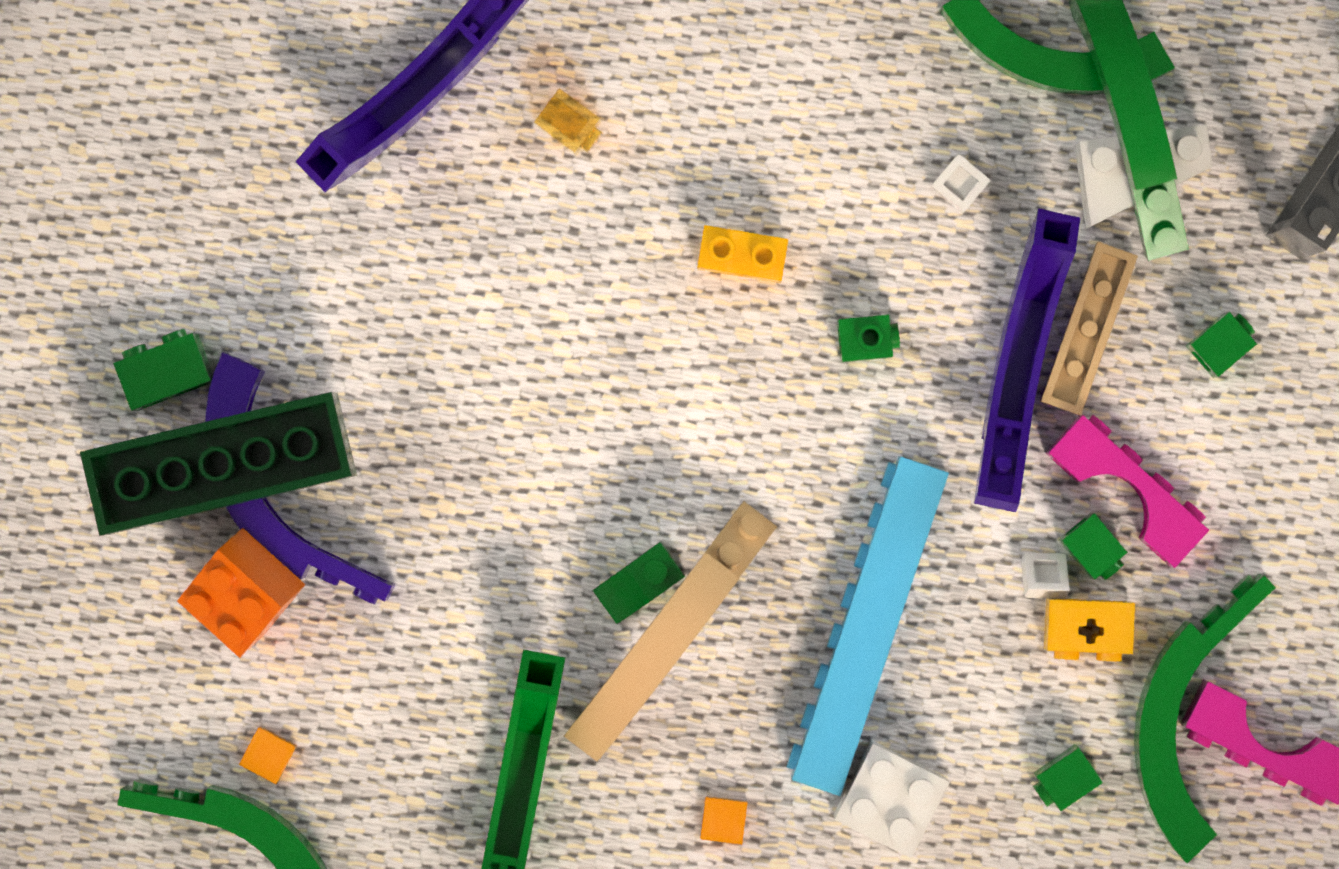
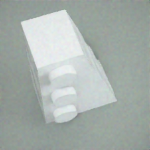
M1207 125L1166 130L1177 174L1176 185L1213 167ZM1118 137L1078 142L1075 145L1085 228L1087 229L1134 205Z

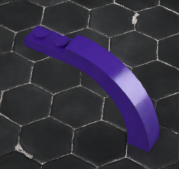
M469 0L442 32L400 74L353 113L319 133L295 162L324 192L329 191L355 174L405 134L456 86L500 39L498 35L529 0Z
M1038 208L1012 290L990 386L981 437L983 445L974 504L1015 513L1018 509L1039 377L1058 301L1076 253L1080 217Z
M222 352L208 393L205 422L251 411L256 392L265 371L229 353ZM267 498L226 507L239 529L244 528L299 579H304L310 567L313 566L317 568L316 577L335 586L338 585L340 580L355 587L353 595L369 603L376 604L378 599L384 602L389 599L395 584L304 539L280 518Z

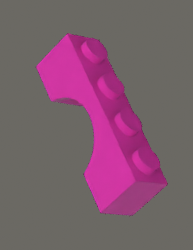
M1084 415L1078 416L1045 454L1077 482L1092 476L1108 474L1121 478L1130 484L1140 497L1144 511L1143 527L1139 539L1168 566L1176 568L1209 532V529L1202 524L1206 518L1205 515L1189 501H1186L1182 506L1170 495L1174 487L1157 472L1152 477L1149 476L1139 466L1143 459L1125 443L1121 448L1115 445L1108 438L1112 431L1096 416L1092 415L1089 420Z
M1202 680L1180 723L1182 726L1190 729L1186 736L1187 738L1207 748H1210L1212 742L1227 748L1224 756L1246 768L1250 761L1259 764L1265 768L1262 776L1283 787L1286 786L1288 780L1302 786L1303 789L1300 795L1320 806H1323L1326 800L1337 805L1339 804L1338 747L1315 737L1308 744L1294 751L1276 752L1268 750L1255 740L1249 730L1246 719L1247 701L1209 681Z

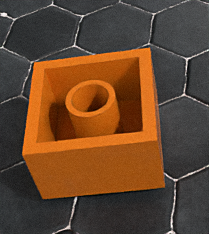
M242 528L215 552L177 602L241 658L263 637L306 584Z

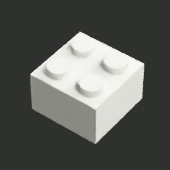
M871 740L833 816L836 821L912 858L950 782L946 777Z

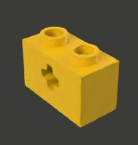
M704 225L697 270L781 283L789 239Z
M1046 598L1044 649L1054 651V659L1079 660V652L1096 653V660L1122 661V654H1133L1135 603L1131 601ZM1087 619H1091L1092 624L1098 626L1100 630L1099 634H1092L1091 641L1086 642V636L1080 634L1078 630L1079 626H1086Z

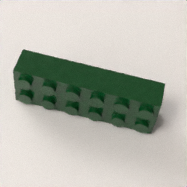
M336 392L315 395L80 452L99 536L124 532L357 476L340 400Z

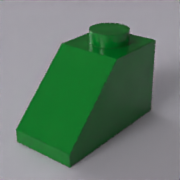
M660 541L592 591L615 623L618 624L683 579L685 574Z

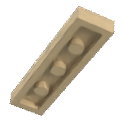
M1096 242L1039 402L1081 416L1138 258L1137 255L1101 242Z

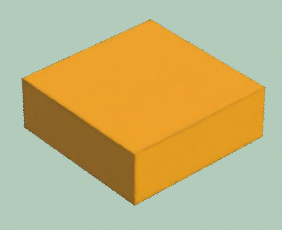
M260 726L239 765L277 784L297 745Z
M706 796L700 839L742 845L748 801Z

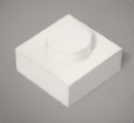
M958 153L931 185V188L963 214L991 180Z
M1024 552L1021 559L1024 597L1066 599L1070 591L1066 554Z

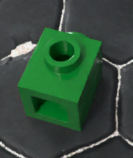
M889 314L837 320L841 363L892 358L893 349L900 348L898 323L890 324Z

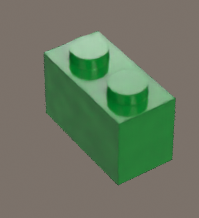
M180 329L162 336L163 344L148 350L146 344H141L121 352L124 359L113 363L131 411H140L212 382L213 372L198 334L191 333L187 335L185 329Z

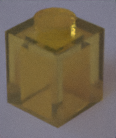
M560 88L534 121V124L576 156L581 149L588 153L603 133L597 129L601 119Z

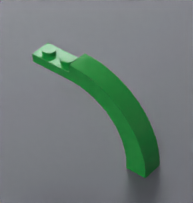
M951 0L941 7V14L963 43L983 61L1001 73L1043 90L1078 95L1105 94L1090 52H1066L1051 49L1022 38L993 17L979 0ZM1154 31L1138 39L1152 81L1175 69Z
M1068 0L1072 17L1081 31L1092 56L1112 115L1128 177L1144 255L1148 261L1189 250L1175 183L1177 174L1167 132L1151 76L1123 0Z
M1249 574L1243 577L1231 589L1230 592L1234 597L1223 608L1216 604L1200 619V622L1204 625L1200 630L1191 622L1185 620L1158 654L1148 673L1140 695L1134 733L1135 763L1139 784L1145 803L1156 826L1167 843L1186 864L1218 834L1204 820L1191 801L1179 770L1176 754V726L1180 704L1189 681L1203 659L1276 588L1261 574H1257L1254 578Z
M523 649L481 869H525L566 657Z
M134 780L133 786L126 785L120 789L117 806L203 822L220 827L249 842L276 869H327L320 855L307 838L288 820L256 799L237 791L212 785L207 788L205 800L199 799L200 792L175 788L174 794L158 791L159 784L143 780Z

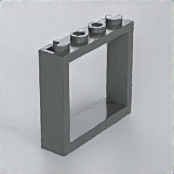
M1339 125L1265 235L1299 259L1327 251L1339 233ZM1324 225L1332 230L1323 241L1317 236Z

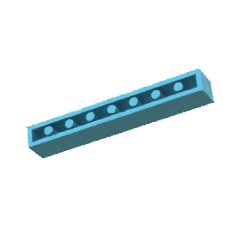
M898 456L896 464L888 462L881 482L882 487L888 488L883 504L874 503L867 524L868 527L874 528L870 543L861 542L854 562V567L860 568L856 584L848 582L840 607L847 609L842 625L834 623L828 639L827 647L834 649L829 665L820 664L813 687L820 689L816 704L807 703L800 723L801 728L807 729L802 745L794 743L786 767L793 769L791 775L793 781L841 796L949 475L948 472Z

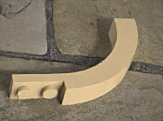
M745 501L742 502L652 623L564 735L565 738L598 762L735 586L740 576L777 528L774 523Z

